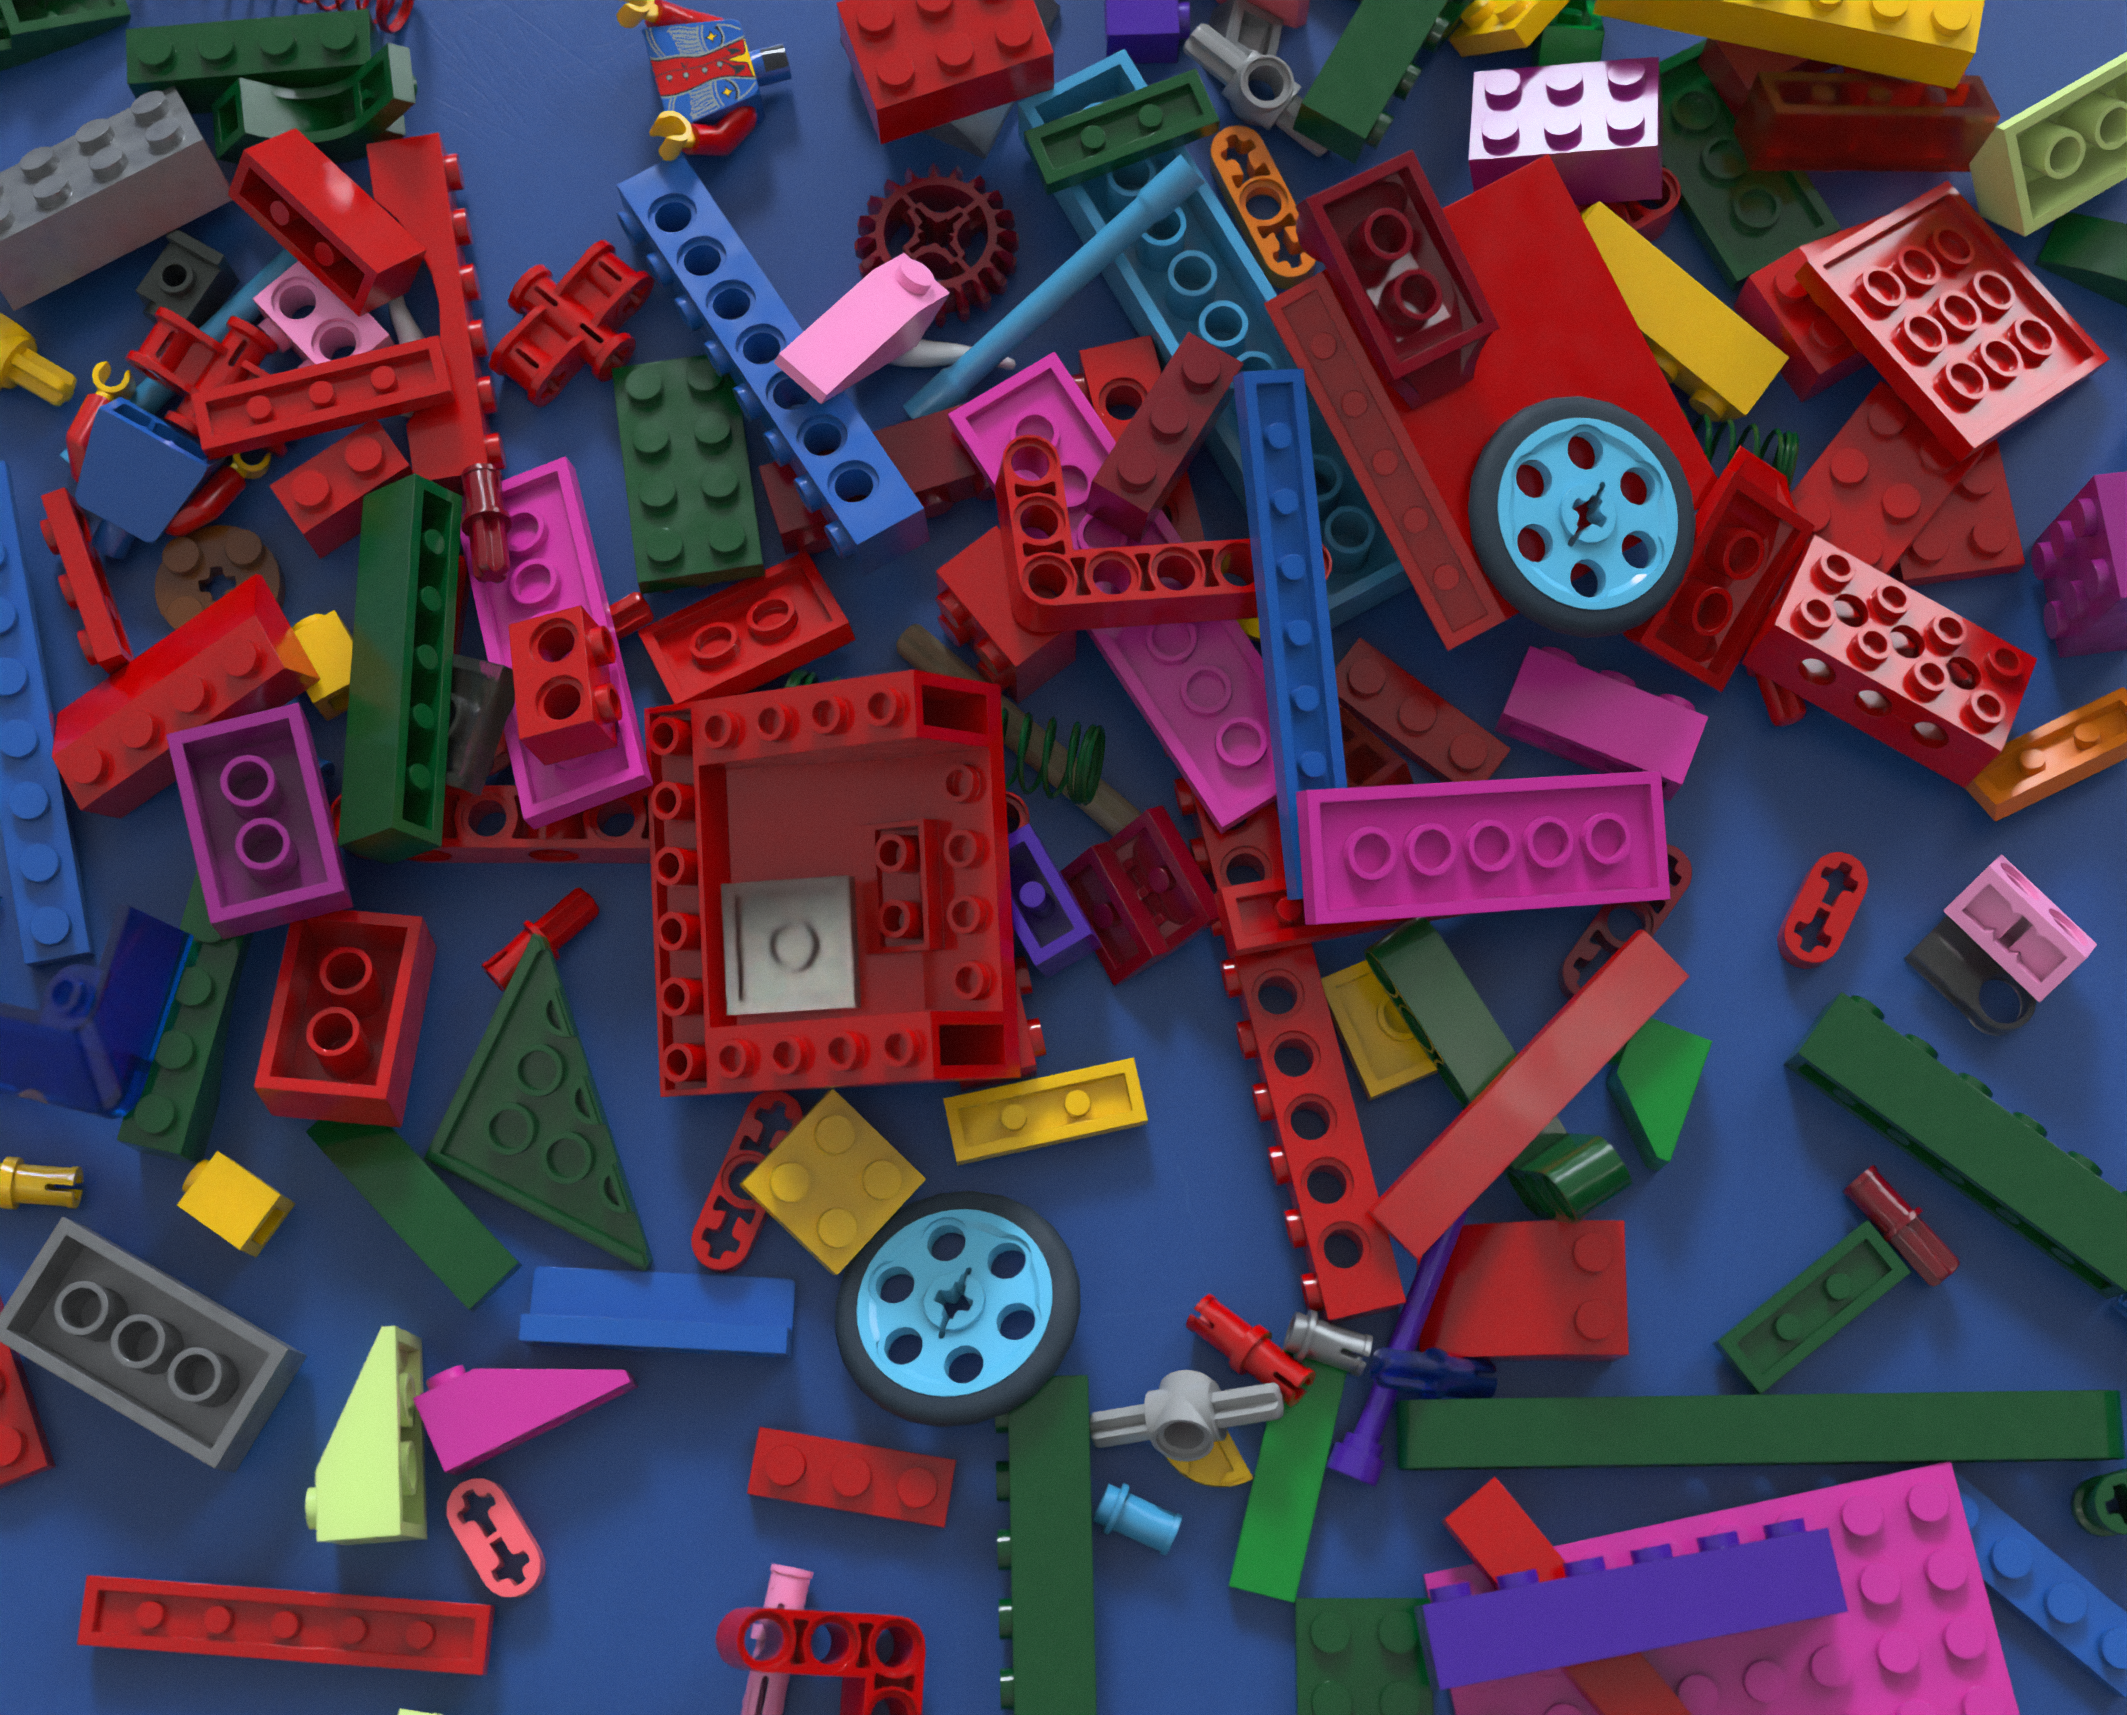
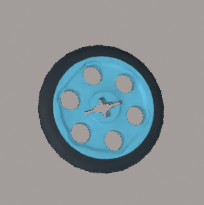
M1582 396L1549 398L1527 406L1499 426L1482 449L1471 477L1468 516L1473 546L1483 571L1497 591L1526 618L1557 633L1582 638L1615 636L1638 627L1666 606L1681 585L1694 546L1696 519L1692 492L1681 464L1664 439L1638 416L1610 402ZM1572 437L1584 438L1594 449L1595 460L1591 469H1581L1573 464L1569 458L1567 449ZM1520 465H1530L1540 472L1544 482V489L1539 498H1531L1519 489L1516 482V473ZM1624 472H1633L1644 481L1647 494L1642 505L1633 504L1623 496L1620 480ZM1590 499L1587 505L1589 510L1586 514V519L1592 525L1575 534L1578 529L1576 524L1579 520V514L1574 508ZM1523 528L1532 529L1543 538L1545 554L1540 562H1531L1520 553L1517 540ZM1627 535L1639 537L1648 549V560L1643 568L1631 566L1622 554L1623 539ZM1575 564L1587 565L1594 571L1598 585L1593 597L1581 596L1573 588L1570 575Z
M976 1191L940 1193L919 1200L893 1214L854 1256L844 1272L835 1304V1335L842 1361L862 1392L880 1408L909 1422L937 1427L974 1425L1008 1413L1034 1396L1058 1370L1073 1343L1081 1312L1080 1279L1071 1251L1055 1227L1026 1205L1002 1195ZM947 1233L962 1235L966 1239L965 1247L962 1253L955 1259L940 1261L931 1255L932 1247L940 1236ZM1014 1250L1025 1255L1026 1262L1024 1268L1013 1278L1001 1279L991 1274L992 1263L999 1254ZM903 1274L914 1279L912 1293L902 1302L887 1303L881 1299V1288L886 1280L892 1276ZM961 1295H964L971 1307L970 1310H958L953 1319H950L943 1306L946 1302L951 1304L957 1303ZM1018 1310L1032 1313L1036 1320L1034 1328L1029 1335L1019 1340H1009L1001 1335V1323L1010 1313ZM911 1334L922 1339L923 1347L921 1353L914 1361L900 1365L889 1360L888 1352L890 1346L897 1338ZM965 1353H974L981 1356L984 1360L983 1369L975 1380L968 1383H957L949 1378L950 1365L958 1356Z

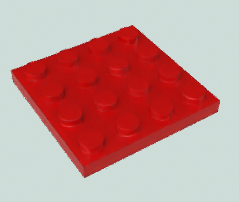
M1948 180L1810 258L1794 275L1810 294L1812 300L1830 316L1851 340L1856 350L1870 361L1892 386L1896 395L1910 406L1933 432L1937 441L1947 448L1959 463L2094 375L2110 360Z

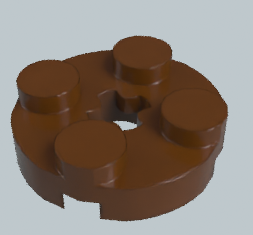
M227 525L208 526L197 529L185 537L174 538L167 543L162 552L163 561L158 568L155 579V597L160 613L174 630L215 603L212 594L205 592L207 584L211 583L213 578L219 575H224L227 580H236L235 588L256 573L262 575L281 609L283 607L286 593L283 570L271 551L264 545L256 533L250 530ZM234 588L226 590L225 595L232 591Z

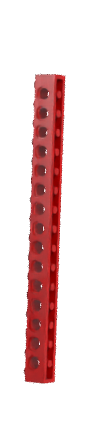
M1143 336L1079 351V373L1073 374L1071 377L1116 443L1132 419H1116L1108 413V410L1119 404H1126L1138 410L1161 375L1152 336ZM1186 470L1161 510L1184 543L1204 542L1206 540ZM1163 747L1166 757H1169L1168 753ZM1184 777L1173 779L1179 812L1181 816L1192 814L1197 838L1188 840L1190 853L1202 874L1207 875L1210 888L1214 894L1221 887L1232 886L1227 878V873L1237 866L1253 868L1259 874L1261 881L1285 877L1280 823L1275 802L1270 803L1246 818V823L1242 827L1235 830H1227L1221 834ZM1219 920L1209 927L1212 937L1223 935L1229 958L1219 961L1223 985L1228 999L1239 997L1244 1021L1235 1023L1240 1051L1244 1060L1254 1058L1260 1083L1251 1085L1255 1110L1260 1123L1271 1122L1276 1146L1268 1147L1267 1154L1276 1186L1287 1184L1293 1208L1283 1211L1289 1242L1293 1250L1302 1247L1304 1250L1309 1273L1300 1275V1284L1306 1308L1308 1311L1319 1312L1321 1320L1331 1324L1399 1309L1406 1303L1389 1235L1367 1212L1379 1197L1312 943L1273 949L1268 952H1256L1229 957ZM1268 987H1280L1290 994L1293 1000V1008L1284 1014H1272L1261 1006L1258 994ZM1285 1048L1298 1049L1307 1057L1309 1071L1298 1077L1287 1076L1277 1068L1274 1055ZM1300 1110H1312L1318 1113L1325 1123V1134L1316 1140H1306L1299 1137L1292 1129L1291 1116ZM1318 1172H1326L1335 1176L1342 1188L1341 1199L1332 1204H1323L1316 1201L1308 1191V1178ZM1335 1235H1342L1351 1239L1358 1249L1357 1264L1350 1268L1333 1266L1324 1254L1325 1240Z

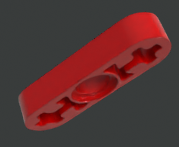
M764 1092L750 1102L694 1227L691 1238L693 1252L697 1259L713 1272L730 1273L744 1266L749 1260L769 1213L754 1199L744 1200L735 1196L731 1190L730 1182L733 1173L740 1166L745 1164L758 1165L766 1157L757 1151L743 1150L748 1140H751L756 1146L760 1147L766 1133V1128L758 1120L762 1112L773 1114L777 1106L785 1107L784 1115L787 1121L792 1124L790 1130L804 1117L798 1102L785 1092ZM777 1130L768 1147L771 1151L788 1132ZM721 1200H725L734 1209L744 1213H755L750 1224H747L740 1217L737 1218L732 1230V1236L740 1243L736 1253L724 1251L719 1260L712 1258L714 1248L706 1241V1236L710 1231L721 1233L724 1230L730 1215L726 1211L717 1210Z

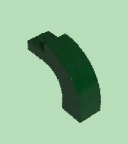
M387 43L349 77L319 87L287 88L239 78L211 105L217 160L239 164L245 149L294 128L299 130L334 164L348 163L367 157L366 144L405 137L404 113L416 103L417 80L412 74L410 49Z

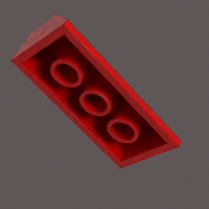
M256 573L58 712L52 759L81 811L121 819L177 780L166 734L282 707L321 679L263 576Z

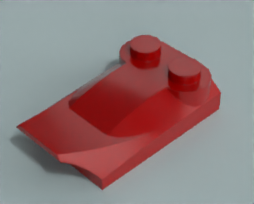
M1739 445L1733 458L1695 515L1696 526L1693 553L1681 585L1663 609L1642 625L1622 632L1634 645L1672 668L1721 693L1815 528V525L1803 518L1796 509L1789 492L1787 477L1741 445Z

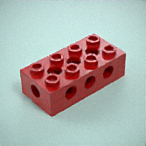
M1814 535L1800 552L1760 623L1742 664L1965 788L2002 752L2037 658Z

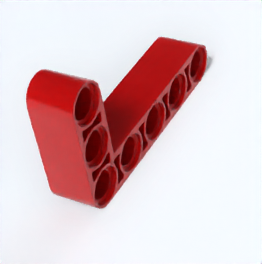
M1030 434L1018 436L1008 443L1003 452L996 478L995 496L1011 608L1015 619L1023 627L1035 632H1059L1258 618L1250 539L1074 550L1061 461L1057 449L1049 440ZM1028 470L1035 473L1040 479L1034 481L1025 480L1014 471ZM1029 527L1038 528L1044 531L1049 538L1042 540L1034 539L1028 536L1022 529ZM1322 544L1325 578L1327 581L1332 571V558L1328 549ZM1222 574H1235L1241 577L1247 585L1235 586L1229 583ZM1164 577L1172 578L1178 581L1184 589L1180 591L1171 590L1165 587L1159 579ZM1101 581L1109 582L1115 585L1121 593L1116 595L1106 594L1100 591L1095 583ZM1046 586L1052 589L1058 597L1044 599L1037 596L1030 588Z
M743 1607L736 1608L726 1614L718 1625L715 1636L716 1648L722 1660L732 1668L763 1673L842 1676L840 1715H871L872 1709L881 1699L889 1707L890 1715H922L926 1654L925 1637L920 1627L910 1618L899 1615ZM758 1621L766 1631L767 1640L762 1652L753 1658L745 1648V1635L750 1625ZM823 1625L830 1634L831 1645L827 1655L818 1661L811 1651L810 1642L815 1630ZM887 1629L894 1639V1650L890 1659L883 1664L876 1655L875 1645L878 1636L883 1630Z

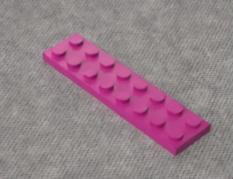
M1055 351L948 414L949 425L994 493L1002 455L1010 441L1018 436L1030 434L1041 436L1052 443L1057 449L1061 461L1074 550L1184 543L1162 510L1140 543L1085 512L1092 480L1116 442ZM1028 470L1014 471L1025 480L1034 481L1040 479L1035 473ZM1029 527L1022 529L1028 536L1034 539L1042 540L1049 538L1044 531L1038 528ZM1164 577L1159 579L1165 587L1171 590L1180 591L1184 589L1178 581L1172 578ZM1101 581L1095 583L1099 590L1106 594L1116 595L1121 593L1115 585L1109 582ZM1236 619L1086 630L1221 834L1277 800L1263 660Z

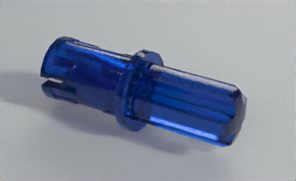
M1436 1347L1428 1348L1423 1353L1380 1348L1374 1352L1373 1363L1369 1366V1376L1372 1380H1376L1380 1388L1417 1392L1425 1400L1441 1399L1444 1396L1463 1399H1491L1497 1387V1378L1478 1376L1479 1373L1493 1374L1497 1372L1496 1367L1491 1361L1487 1359L1475 1360L1448 1356L1446 1351Z

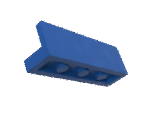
M539 1266L535 1268L533 1273L530 1314L521 1313L518 1340L534 1347L791 1359L796 1283L790 1278Z

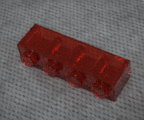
M1757 72L1733 130L1751 170L1769 172H1971L1969 163L1993 132L2001 115L1980 75H1963L1956 88L1952 89L1884 74Z

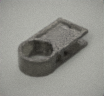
M1948 915L1943 917L1904 957L1975 1028L1985 1034L1994 1036L2010 1034L2027 1023L2035 1012L2036 999ZM1989 980L2003 981L2014 989L2021 1005L2019 1016L2015 1022L2007 1024L1996 1022L1985 1014L1979 1001L1980 988L1984 982Z

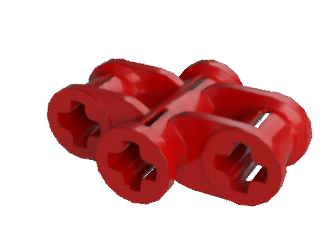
M600 240L587 249L558 284L552 280V272L543 264L530 268L516 282L508 299V306L517 314L527 313V315L497 344L491 354L489 368L498 376L507 374L528 392V400L537 408L543 407L554 400L586 362L592 366V375L600 382L611 380L613 378L612 368L624 367L630 360L636 347V340L626 332L618 334L617 330L646 302L652 292L654 278L646 271L636 272L616 256V248L607 240Z
M160 306L154 314L157 323L139 350H130L125 360L152 381L184 398L176 411H167L163 420L200 440L191 394L270 375L259 368L265 356H273L279 346L264 332L235 316H230L226 322L229 331L221 343H219L180 315ZM242 349H244L234 366H232ZM285 442L261 448L279 458H283L288 451L284 445Z

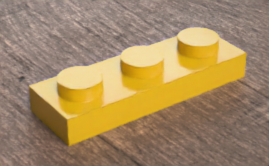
M1134 1057L943 1099L957 1166L1148 1124Z

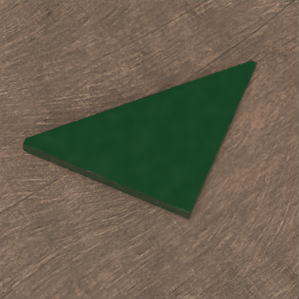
M533 933L428 1148L424 1160L643 1271H647L651 1268L654 1259L548 938Z

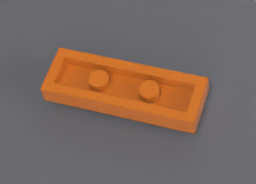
M2121 687L2005 743L2002 752L1965 789L1996 822L2127 759V690Z

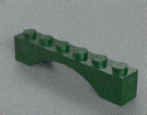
M198 868L117 1137V1141L140 1153L197 1165L204 1158L219 1107L221 1074L232 1008L242 969L255 933L252 932L223 940L210 923Z

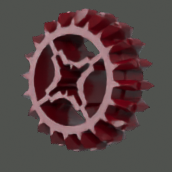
M932 163L928 170V177L920 179L917 173L909 167L907 172H905L906 184L903 186L887 178L886 183L883 185L885 198L870 195V199L867 202L870 215L860 216L857 223L858 234L862 237L857 238V241H855L856 257L862 260L859 264L861 279L866 277L872 270L892 260L888 253L890 242L898 229L905 224L909 228L910 241L902 246L903 253L912 260L925 265L931 271L934 278L941 279V281L937 282L950 292L934 318L936 325L942 329L947 321L946 314L956 312L958 319L966 324L970 319L969 306L972 304L987 313L991 307L989 293L1004 296L1007 290V279L1005 276L1014 275L1016 272L1017 258L1013 254L1019 250V235L1012 231L1015 227V216L1011 209H1002L1003 196L1000 194L999 189L985 193L986 184L981 175H978L967 184L964 183L963 170L958 165L951 171L949 177H940L939 168ZM978 232H981L987 244L978 262L970 268L966 263L964 251L971 245V238Z

